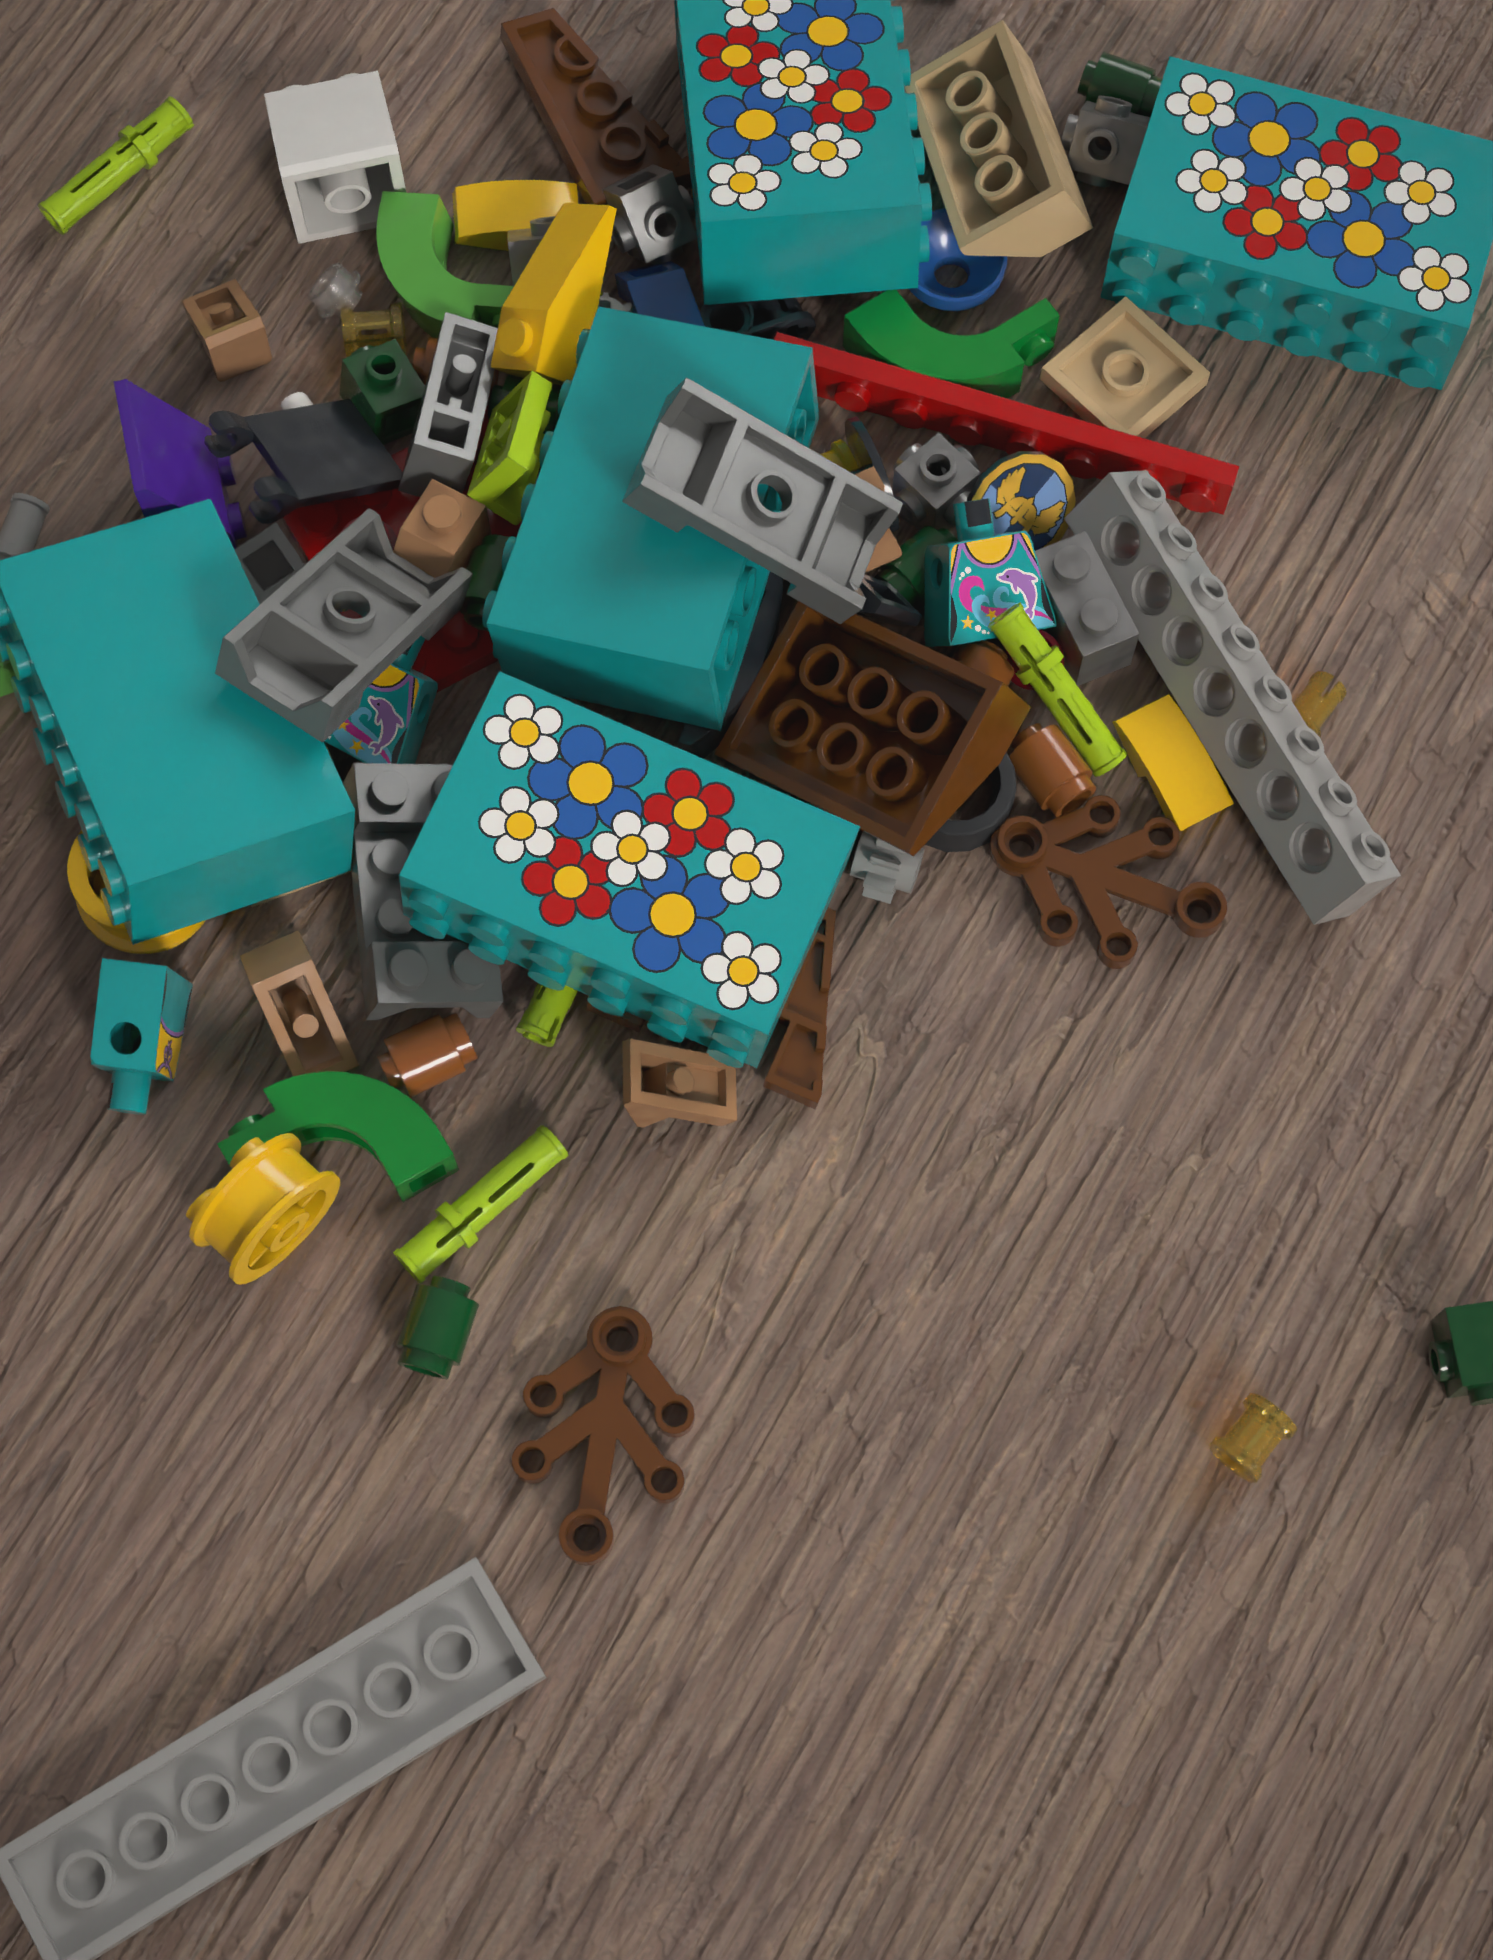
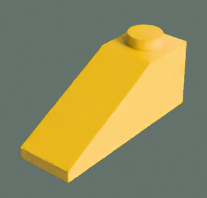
M563 203L502 306L491 368L525 378L533 370L552 384L562 385L566 379L573 380L577 368L576 349L579 336L583 329H591L598 309L617 208L610 205Z

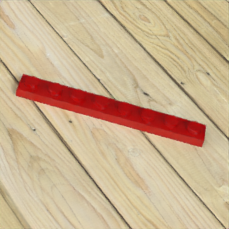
M777 332L774 338L776 341L812 347L817 397L835 401L840 407L848 411H869L892 418L896 423L907 428L919 429L924 427L948 434L955 441L965 445L982 444L1006 451L1009 455L1018 451H1040L1059 461L1069 474L1082 479L1095 477L1103 480L1109 472L1147 470L1150 476L1161 484L1167 499L1180 502L1183 507L1194 512L1206 513L1212 511L1222 515L1225 513L1239 470L1238 465Z

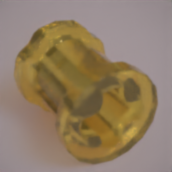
M394 302L391 304L390 309L354 312L351 306L341 308L342 333L346 357H349L361 347L368 345L378 346L396 339L407 356L406 328L401 302ZM382 328L388 331L387 333L369 335L361 333L362 330Z
M1249 1393L1242 1402L1245 1408L1244 1412L1223 1438L1216 1436L1209 1444V1449L1223 1465L1239 1477L1256 1484L1262 1476V1464L1282 1439L1290 1440L1298 1430L1294 1422L1280 1408L1256 1393Z

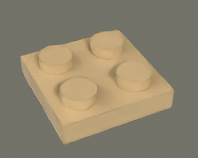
M1125 296L1047 362L1041 369L1040 380L1084 421L1146 438L1207 385L1210 372Z

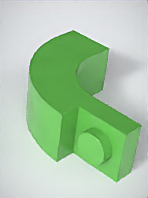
M383 191L376 225L378 254L390 283L411 318L421 329L431 337L436 338L439 336L445 312L498 328L502 306L514 286L471 283L461 280L447 271V258L454 224L439 194Z

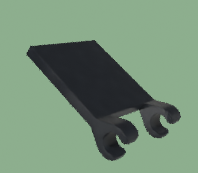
M350 398L245 417L225 410L214 412L209 416L208 423L216 435H207L204 443L217 458L230 456L253 442L276 475V477L266 476L259 478L254 483V491L261 500L250 502L249 510L257 521L262 524L273 523L297 508L399 488L402 476L401 469Z

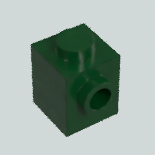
M396 339L378 346L368 345L361 347L349 357L342 359L339 394L343 400L351 399L381 443L384 445L412 434L425 385Z
M1493 1301L1446 1307L1430 1321L1435 1340L1430 1342L1428 1350L1432 1374L1437 1382L1444 1381L1447 1398L1468 1396L1470 1405L1492 1404Z

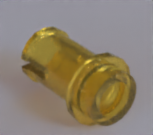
M1324 671L1313 673L1308 684L1293 702L1307 726L1319 737H1321V726L1347 695L1344 685L1338 681L1330 692H1326L1321 696L1322 692L1334 678L1333 675Z

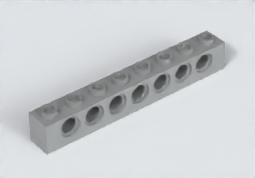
M1147 470L1109 472L1064 518L1074 535L1084 531L1087 532L1139 632L1138 639L1313 925L1350 916L1401 876L1390 858L1387 844L1370 827L1357 806V798L1354 791L1338 776L1324 753V745L1320 737L1303 720L1291 701L1292 695L1288 686L1275 675L1259 650L1260 644L1256 635L1243 624L1229 602L1228 592L1224 584L1216 576L1212 575L1197 551V543L1194 536L1187 528L1181 525L1165 500L1166 494L1161 484L1150 476ZM1295 786L1297 788L1298 798L1296 796ZM1327 837H1328L1329 842H1330L1331 851H1330V849H1329V847H1328Z

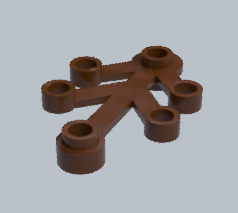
M1105 795L1094 796L1086 802L1083 808L1043 824L1029 816L1008 818L992 834L990 854L994 863L1001 871L1011 876L1022 877L1041 916L1038 926L1039 935L1048 945L1061 947L1069 944L1073 940L1078 927L1076 913L1069 906L1062 905L1048 871L1071 879L1100 938L1097 948L1098 957L1104 965L1112 969L1125 968L1133 961L1137 952L1138 941L1135 934L1123 926L1108 893L1174 917L1177 927L1186 935L1195 938L1208 937L1214 934L1220 928L1227 913L1226 898L1222 891L1213 884L1194 882L1182 889V891H1178L1118 868L1145 856L1153 859H1165L1173 854L1178 844L1180 833L1176 824L1166 817L1152 818L1146 822L1143 829L1082 854L1058 845L1085 833L1097 838L1111 835L1116 830L1121 815L1120 807L1113 798ZM1095 809H1103L1110 814L1112 820L1106 824L1096 823L1090 817V812ZM1156 830L1163 831L1169 836L1170 843L1164 846L1156 845L1151 842L1148 834ZM1023 841L1029 844L1032 853L1024 857L1017 856L1010 850L1009 846L1013 842ZM1195 906L1201 907L1208 913L1209 920L1203 923L1194 922L1189 918L1187 910ZM1054 917L1062 918L1069 924L1070 929L1065 933H1054L1049 929L1047 921ZM1113 939L1121 940L1128 946L1129 952L1122 956H1116L1110 953L1106 943Z
M611 1307L600 1312L589 1325L587 1347L550 1374L537 1375L531 1378L523 1391V1399L529 1412L539 1418H549L561 1410L564 1404V1394L601 1371L597 1396L538 1440H528L518 1445L512 1455V1467L518 1478L526 1483L536 1484L548 1478L552 1472L553 1463L590 1436L578 1509L569 1513L564 1518L559 1529V1542L565 1555L574 1563L584 1566L595 1565L603 1561L613 1548L614 1532L609 1519L605 1516L617 1440L643 1474L646 1492L652 1500L663 1504L671 1503L681 1496L685 1486L681 1468L676 1463L663 1457L623 1402L627 1375H629L656 1408V1425L664 1435L673 1438L686 1435L694 1425L695 1413L692 1403L686 1397L674 1392L649 1358L653 1336L648 1321L638 1311L629 1307ZM615 1331H626L632 1336V1344L627 1350L616 1352L607 1345L609 1336ZM542 1385L550 1386L556 1391L554 1402L547 1407H538L531 1401L533 1391ZM670 1405H680L688 1413L686 1421L678 1427L668 1426L662 1419L663 1411ZM529 1451H539L545 1456L543 1468L536 1473H527L520 1468L522 1456ZM668 1470L675 1474L677 1484L671 1492L660 1493L653 1488L651 1482L657 1472ZM584 1527H593L600 1533L599 1544L589 1551L581 1550L575 1545L576 1533Z

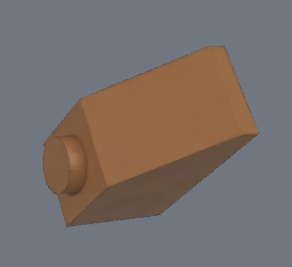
M432 479L401 526L393 552L433 578L461 567L466 569L472 550L476 546L481 545L485 536L492 534L486 505Z
M299 930L240 955L253 991L293 1076L325 1071L346 1072L359 1066Z

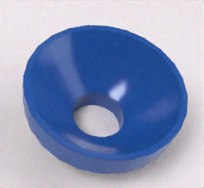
M946 208L933 211L931 221H921V226L927 225L929 262L919 263L918 288H910L909 290L925 304L946 311L967 310L983 304L999 288L1007 268L1008 256L964 255L958 247ZM944 265H956L966 271L969 279L960 287L948 288L936 280L934 273Z

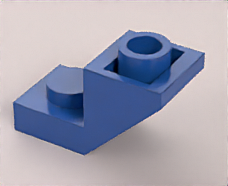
M668 261L615 274L619 297L633 305V313L705 327L685 271L674 262Z

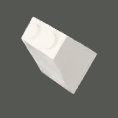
M378 71L363 74L350 73L334 80L304 86L291 85L280 91L265 93L264 97L278 167L298 244L376 228L382 192H406L398 147Z

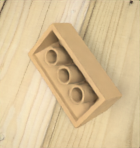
M1003 20L911 74L910 86H905L907 93H915L918 128L958 247L964 255L1042 257L1093 228L1033 62Z

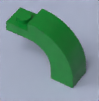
M886 290L844 315L843 347L848 353L1003 398H1009L1020 392L1024 364L1026 366H1033L1042 361L1052 351L1060 315L1047 298H1044L992 330L976 335H953L936 330L923 322L897 290Z
M325 1071L307 1073L290 1077L264 1088L263 1091L275 1111L265 1117L261 1114H255L244 1118L230 1128L228 1138L217 1143L229 1166L236 1152L255 1137H258L265 1143L276 1136L291 1133L300 1140L301 1147L319 1141L350 1143L362 1148L379 1162L403 1203L459 1171L454 1154L441 1132L417 1103L401 1091L382 1081L348 1072Z

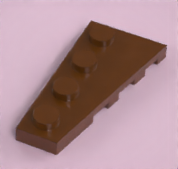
M554 8L501 23L500 39L570 175L577 184L585 204L608 205L602 189L653 164L672 171L678 186L682 185L685 188L691 186L688 156L681 158L668 144L669 135L655 120L649 122L632 104L633 95L619 80L613 82L598 66V56Z

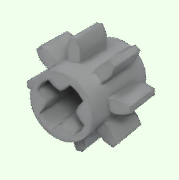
M863 831L855 853L850 876L864 880L862 896L891 904L896 890L912 893L925 849L921 848L913 857Z

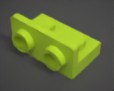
M533 370L492 409L467 493L469 497L486 505L488 509L513 525H518L523 521L521 518L523 494L529 483H536L540 468V448L545 435L543 431L550 419V412L546 410V405L552 383Z

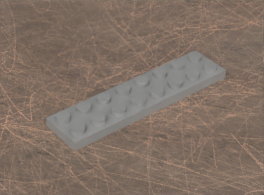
M477 1557L1 1847L0 1877L43 1960H95L547 1677Z

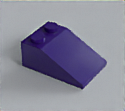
M127 379L114 381L133 489L144 517L211 499L234 550L238 548L237 540L247 538V531L240 503H229L226 487L237 485L231 455L217 458L209 451L204 443L205 437L212 435L209 427Z

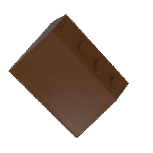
M798 601L714 754L823 811L860 826V830L914 857L1001 763L1031 707L1003 682L861 616L854 614L839 624Z

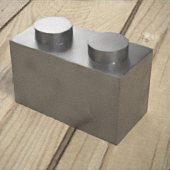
M1081 532L1036 550L1035 553L1057 625L1056 627L1045 629L1061 645L1064 652V666L1077 686L1129 666L1138 641L1139 632L1087 532Z

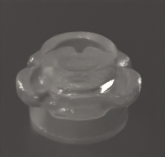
M340 263L331 265L321 274L308 295L309 300L318 307L321 318L326 319L334 314L339 318H343L356 307L363 294L357 287L360 283L361 275L356 270L350 273Z

